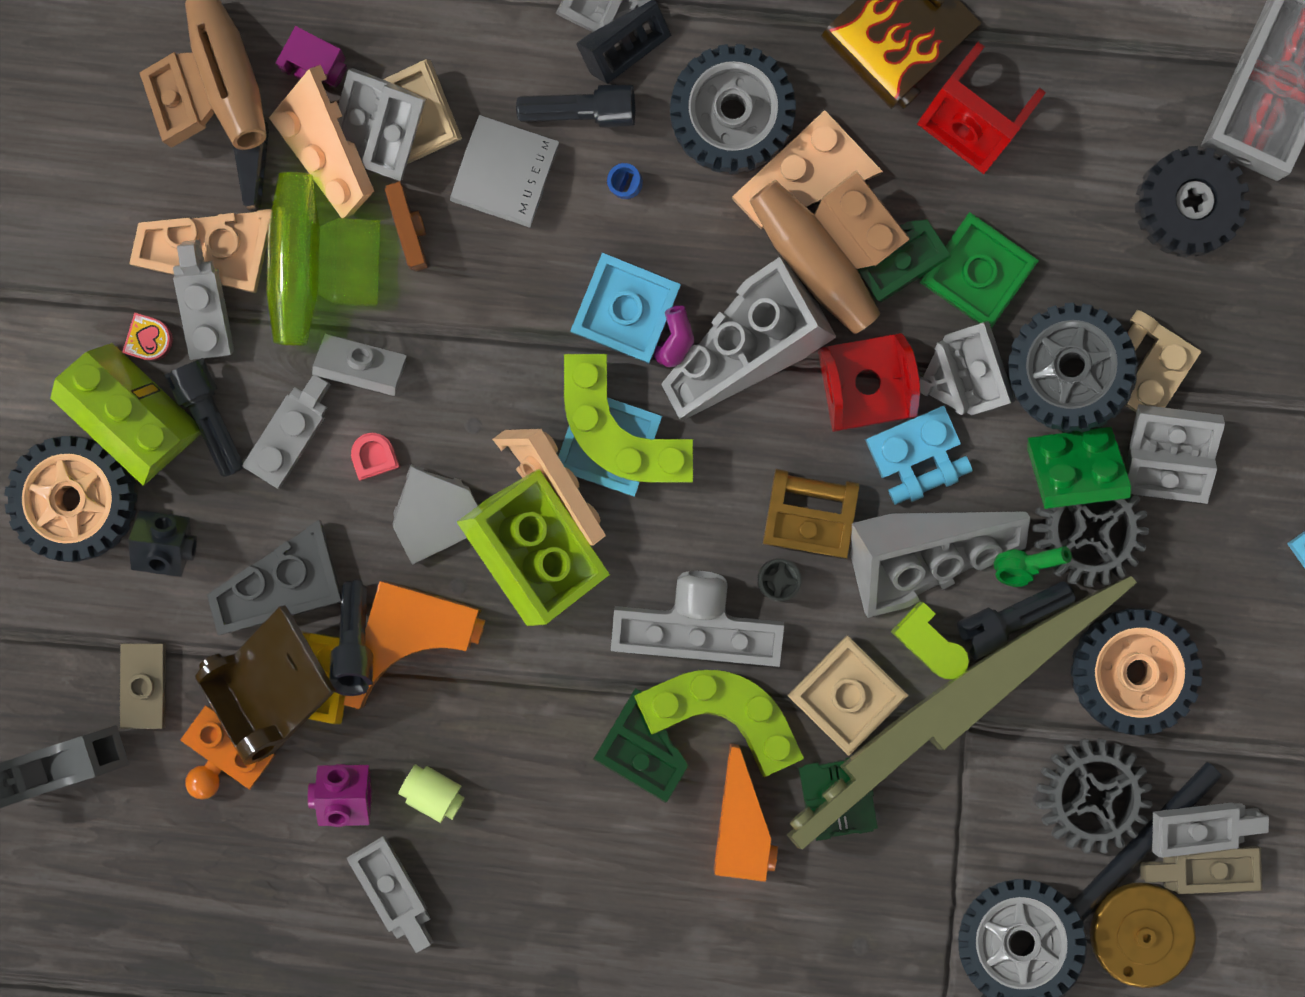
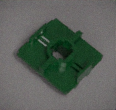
M846 760L822 764H807L799 768L805 809L810 807L812 811H815L826 801L822 794L841 778L845 783L850 780V777L840 767ZM873 790L868 792L815 838L816 841L853 833L873 832V829H877L878 825L872 797L874 796Z

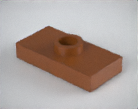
M400 181L386 185V196L408 267L414 272L429 268L420 241V236L426 235V230L419 210L411 211L405 188Z

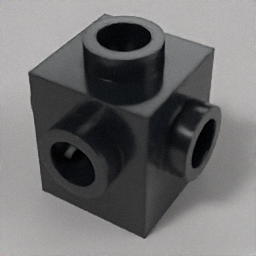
M139 510L129 537L131 570L182 577L187 560H194L197 548V536L191 535L190 517Z

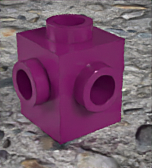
M337 764L317 766L316 783H309L308 807L309 809L316 810L318 826L370 825L373 791L369 765Z

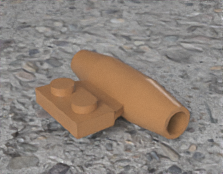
M186 0L185 8L192 53L176 54L173 52L139 72L162 142L171 148L207 128L206 123L215 113L235 148L240 150L255 148L265 141L266 129L260 89L241 35L221 0Z
M857 170L823 196L815 214L807 209L777 180L766 185L749 200L778 253L812 296L853 334H856L868 327L879 317L880 311L857 269L876 266L906 243L909 237Z

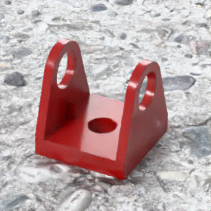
M978 41L939 91L917 125L984 175L1046 94V91L1039 87L1012 122L959 82L985 47Z
M902 333L818 349L832 432L917 417L920 399L918 369L913 349ZM871 371L878 377L879 387L874 394L865 395L856 388L855 380L860 372Z

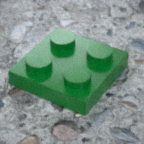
M1112 427L1090 429V431L1085 432L1075 431L1072 433L1028 437L1027 450L1045 509L1130 498L1131 484Z

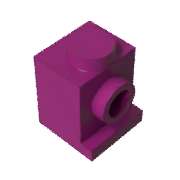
M297 26L294 27L276 61L279 69L287 75H290L293 68L296 69L294 76L299 80L310 68L321 65L327 78L322 83L328 87L333 86L335 88L342 81L347 69V65L344 64L346 57L341 49Z

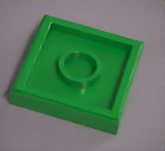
M969 212L945 246L951 258L926 273L920 283L979 324L989 320L992 328L1039 260Z

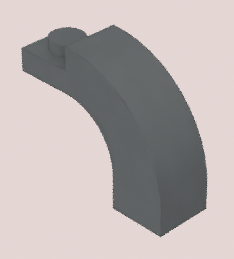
M117 725L1 762L0 808L129 766Z

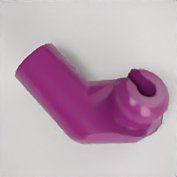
M674 306L665 311L671 335L666 342H662L661 346H656L654 350L656 361L669 368L681 364L694 343V335L684 306Z

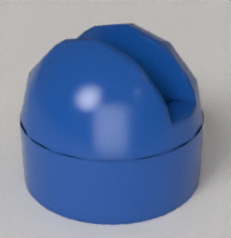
M621 163L610 170L607 177V185L610 191L618 198L631 199L642 190L643 178L633 165ZM629 173L633 174L634 176L628 191L623 192L629 178Z

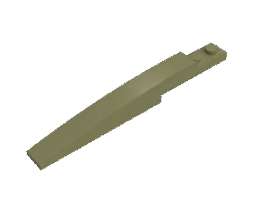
M1132 576L1122 578L1068 606L1010 640L1005 646L988 654L967 668L963 674L955 679H951L916 704L840 765L850 777V780L845 783L841 778L822 794L826 801L815 811L807 807L790 822L794 829L787 834L789 839L797 848L803 850L928 740L937 750H945L1137 582Z

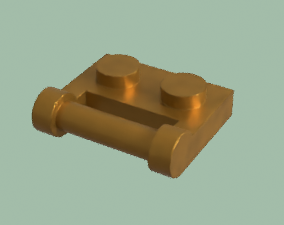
M775 469L763 544L847 558L859 483L846 481L845 485L790 476L786 470ZM785 492L842 502L841 514L783 504Z

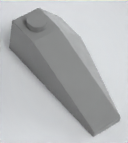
M778 257L742 283L736 291L738 296L724 313L719 312L711 322L713 327L698 345H692L682 363L675 366L661 384L680 420H685L803 360L836 338L819 304L783 258Z
M1027 512L893 513L852 523L850 555L867 618L908 608L920 602L917 595L937 585H940L943 590L955 584L953 577L973 567L981 571L993 565L994 559L998 554L1011 549H1025L1030 516Z

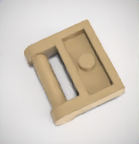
M1137 310L1130 320L1132 326L1127 332L1135 351L1146 334L1153 338L1155 342L1137 368L1135 389L1132 391L1129 402L1125 405L1136 413L1138 404L1165 408L1201 353L1199 349L1160 325L1154 318Z

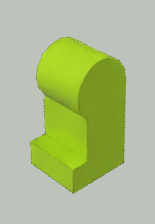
M918 602L892 629L891 633L933 673L944 679H955L968 668V654L959 644L949 642L928 623L936 614L924 602Z

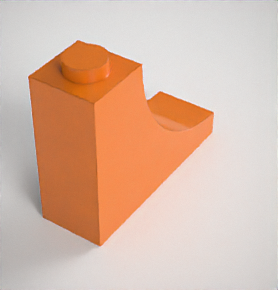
M385 580L380 581L365 629V646L374 655L373 685H369L367 693L362 695L345 696L343 705L356 709L365 707L368 696L378 679L394 663L411 653L432 648H451L468 651L471 643L479 645L486 620L479 618L481 609Z

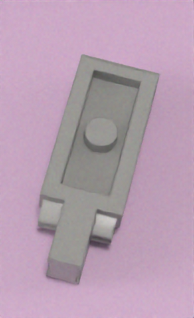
M200 239L183 241L182 244L177 246L180 265L173 267V280L189 359L231 355L234 352V345L219 269L214 268L213 261L204 262Z
M313 375L303 391L294 387L281 403L242 467L275 488L280 489L325 419L323 415L328 407L320 402L331 384L323 378Z
M1232 802L1153 812L1152 852L1158 857L1164 858L1238 849L1239 844L1244 842V836L1269 832V816L1261 813L1258 808L1245 809V805L1242 803Z
M384 835L348 856L347 861L388 932L392 931L397 939L406 935L415 953L429 947L433 940L424 925L425 922L431 919L427 912L428 908L387 837Z

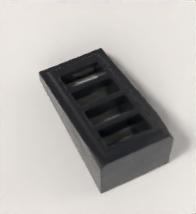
M651 0L588 34L577 42L576 45L589 72L594 77L609 84L672 35L658 3ZM645 21L648 22L652 31L647 35L642 26ZM632 31L636 38L634 42L631 41L629 36ZM619 42L621 49L617 51L614 45Z
M265 119L266 139L262 144L247 150H240L233 146L243 206L250 212H257L262 204L269 137L268 123Z

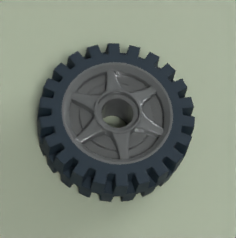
M1065 303L1063 307H1057L1056 305L1049 307L1047 312L1043 314L1039 312L1033 316L1032 321L1028 325L1025 323L1020 330L1019 337L1015 338L1012 344V352L1009 355L1008 364L1013 392L1024 410L1033 419L1041 422L1048 428L1070 433L1072 431H1090V428L1096 426L1099 428L1121 412L1123 406L1129 402L1132 391L1135 389L1138 369L1134 345L1122 324L1102 309L1097 310L1092 305L1084 303L1082 306H1077L1075 303ZM1070 359H1079L1084 362L1085 368L1079 376L1067 377L1061 373L1063 364Z

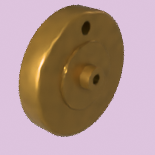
M1131 883L1112 891L1097 907L1091 922L1090 939L1097 960L1111 976L1129 986L1150 988L1171 981L1185 969L1194 952L1196 932L1189 910L1177 896L1158 885Z

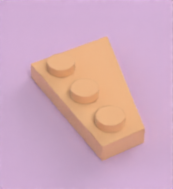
M318 65L310 68L269 119L340 217L344 219L353 215L373 194L374 189L355 144L346 141L337 120L342 117L341 111L336 101L330 103L322 81L327 78L322 66Z
M824 110L734 194L732 199L760 229H763L749 200L774 180H777L807 208L821 201L825 194L856 170L864 180L874 178L882 174L883 171Z
M266 209L250 213H228L211 217L192 219L189 217L138 223L129 264L139 268L174 275L173 267L180 265L177 246L182 244L183 241L200 239L204 262L213 261L214 268L219 269L222 286L256 293L275 211L273 209Z
M542 429L504 430L492 439L501 451L509 447L521 464L516 470L522 478L540 469L590 545L594 546L606 536L599 525L601 522L599 514L592 505L585 502L578 490L579 482L576 476L562 464L556 454L558 452L557 445L549 434L543 432Z

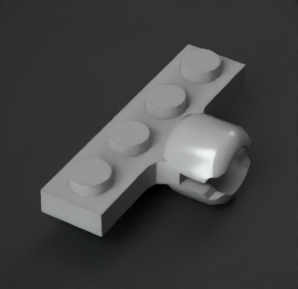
M707 571L683 572L677 579L675 605L671 610L663 611L615 606L611 651L780 667L784 622L738 618L727 615L725 610L727 581L719 574Z

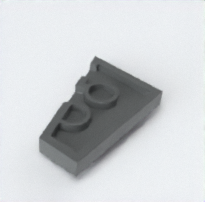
M317 520L308 526L306 530L291 540L284 542L274 549L273 552L207 594L218 636L263 624L279 606L286 605L293 616L341 602V591L321 520Z

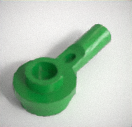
M1067 546L1032 555L1017 549L1007 550L998 554L994 559L996 578L1008 586H1025L1030 581H1033L1034 575L1039 574L1041 569L1071 562V551Z

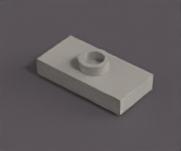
M325 334L313 364L312 375L395 396L406 365L407 355Z

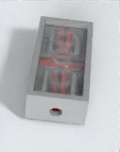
M1305 0L1266 1L1201 144L1203 148L1216 149V154L1220 156L1225 154L1232 159L1231 161L1275 181H1279L1291 173L1305 143Z

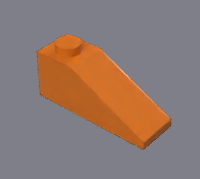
M730 744L714 874L766 882L767 871L775 872L778 846L771 845V837L740 747L737 744Z

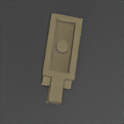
M1240 846L1238 849L1164 857L1163 861L1140 862V879H1144L1145 882H1164V889L1178 894L1263 890L1261 848L1258 846Z

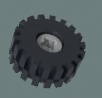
M1189 146L1182 151L1178 149L1169 153L1155 163L1142 177L1144 181L1138 186L1136 195H1139V201L1135 203V213L1140 212L1142 219L1138 221L1140 229L1146 228L1150 235L1147 239L1152 244L1156 242L1161 244V251L1167 254L1177 252V257L1205 255L1231 241L1237 235L1235 232L1243 227L1246 221L1243 214L1249 210L1250 200H1244V194L1249 192L1248 183L1241 184L1238 177L1243 172L1239 166L1234 169L1229 166L1228 163L1232 159L1227 155L1223 154L1218 157L1214 155L1216 149L1206 147L1203 150H1198V146ZM1187 190H1192L1194 196L1202 195V199H1204L1203 203L1198 205L1199 212L1195 213L1192 207L1185 208L1183 205V200L1188 197Z

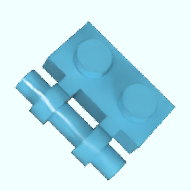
M941 406L865 439L881 478L896 472L899 474L902 484L888 489L894 505L908 499L911 502L924 497V492L942 484H945L946 487L959 482V477L973 471L966 456L953 462L948 458L946 450L956 447L961 443L945 406ZM932 457L937 469L916 477L911 466Z

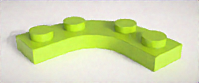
M564 354V402L566 416L576 441L589 458L606 471L631 481L693 483V439H645L632 436L620 428L610 414L607 399V354Z
M719 670L693 671L674 677L634 696L651 734H655L693 716L711 714L724 717L735 724L746 739L763 777L804 759L791 729L775 701L758 685L739 675Z

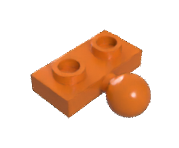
M206 705L180 739V741L208 760L205 765L193 768L187 774L185 780L188 793L200 800L208 799L218 791L220 785L218 775L221 771H224L251 790L275 757L273 753L259 762L245 765L217 715Z

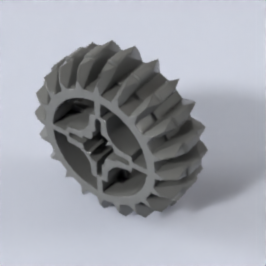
M1133 495L1126 500H1110L1108 502L1113 507L1097 515L1092 513L1086 505L1067 506L1069 509L1068 514L1072 520V529L1063 538L1064 540L1060 542L1058 525L1061 514L1066 506L1051 508L1050 510L1036 508L1035 514L1046 518V523L1035 524L1032 526V530L1034 532H1045L1046 539L1038 540L1034 545L1036 549L1049 547L1050 550L1067 546L1070 551L1078 549L1083 545H1088L1095 554H1100L1104 560L1103 562L1095 565H1085L1072 558L1069 563L1055 566L1053 574L1061 576L1067 569H1070L1068 583L1076 584L1083 573V582L1086 587L1094 586L1097 574L1102 585L1111 584L1110 570L1118 578H1124L1126 570L1121 563L1125 562L1129 566L1136 567L1139 561L1130 554L1131 551L1144 552L1147 546L1137 542L1136 537L1137 535H1148L1149 528L1137 527L1136 520L1146 518L1147 512L1136 511L1133 513L1132 507L1140 501L1138 495ZM1084 518H1088V523L1103 521L1098 524L1099 527L1094 531L1097 541H1094L1093 537L1079 538L1087 529ZM1121 518L1122 538L1117 550L1114 552L1112 550L1114 546L1109 538V531L1119 521L1118 519Z
M1083 738L1079 744L1080 753H1077L1075 747L1068 743L1064 745V751L1068 756L1066 760L1055 753L1051 755L1052 762L1058 767L1055 771L1046 767L1042 768L1041 773L1051 780L1049 785L1044 783L1036 785L1037 791L1048 794V798L1038 800L1036 805L1039 809H1051L1049 813L1042 817L1043 824L1048 826L1058 822L1051 833L1053 837L1060 839L1068 833L1065 845L1074 849L1081 840V849L1087 854L1091 853L1096 841L1098 850L1104 854L1108 853L1109 839L1112 840L1116 847L1122 848L1125 846L1124 840L1121 837L1123 832L1132 838L1138 836L1137 831L1131 825L1134 821L1144 825L1147 823L1148 819L1138 812L1140 807L1146 809L1152 807V801L1141 798V793L1151 791L1152 785L1148 782H1137V780L1147 774V770L1142 766L1131 769L1136 762L1137 756L1130 752L1121 758L1123 753L1122 745L1114 743L1107 753V741L1098 738L1093 751L1090 741ZM1099 761L1110 763L1118 770L1120 775L1114 778L1107 777L1102 780H1096L1085 764ZM1074 771L1077 783L1076 791L1066 799L1067 803L1062 805L1063 786L1069 775ZM1088 783L1094 788L1103 791V796H1098L1101 798V801L1098 803L1100 809L1095 804L1085 800L1086 796H1091L1087 793L1088 789H1090ZM1126 787L1124 807L1119 816L1114 820L1115 815L1112 811V802L1116 796L1123 792L1122 789ZM1085 812H1093L1103 827L1099 829H1082L1074 826L1067 817L1075 813L1081 815Z

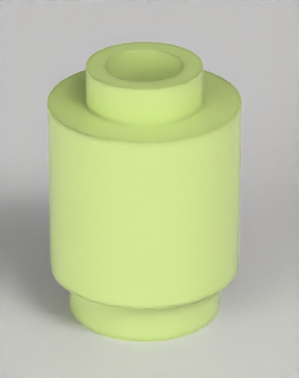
M416 764L409 772L398 793L406 798V804L439 823L443 821L445 816L453 820L465 797L459 794L462 787L460 784L428 766L423 769Z

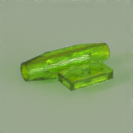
M279 173L268 224L266 294L273 343L278 345H308L317 295L335 305H378L380 220L337 218L320 226L313 175L308 173Z

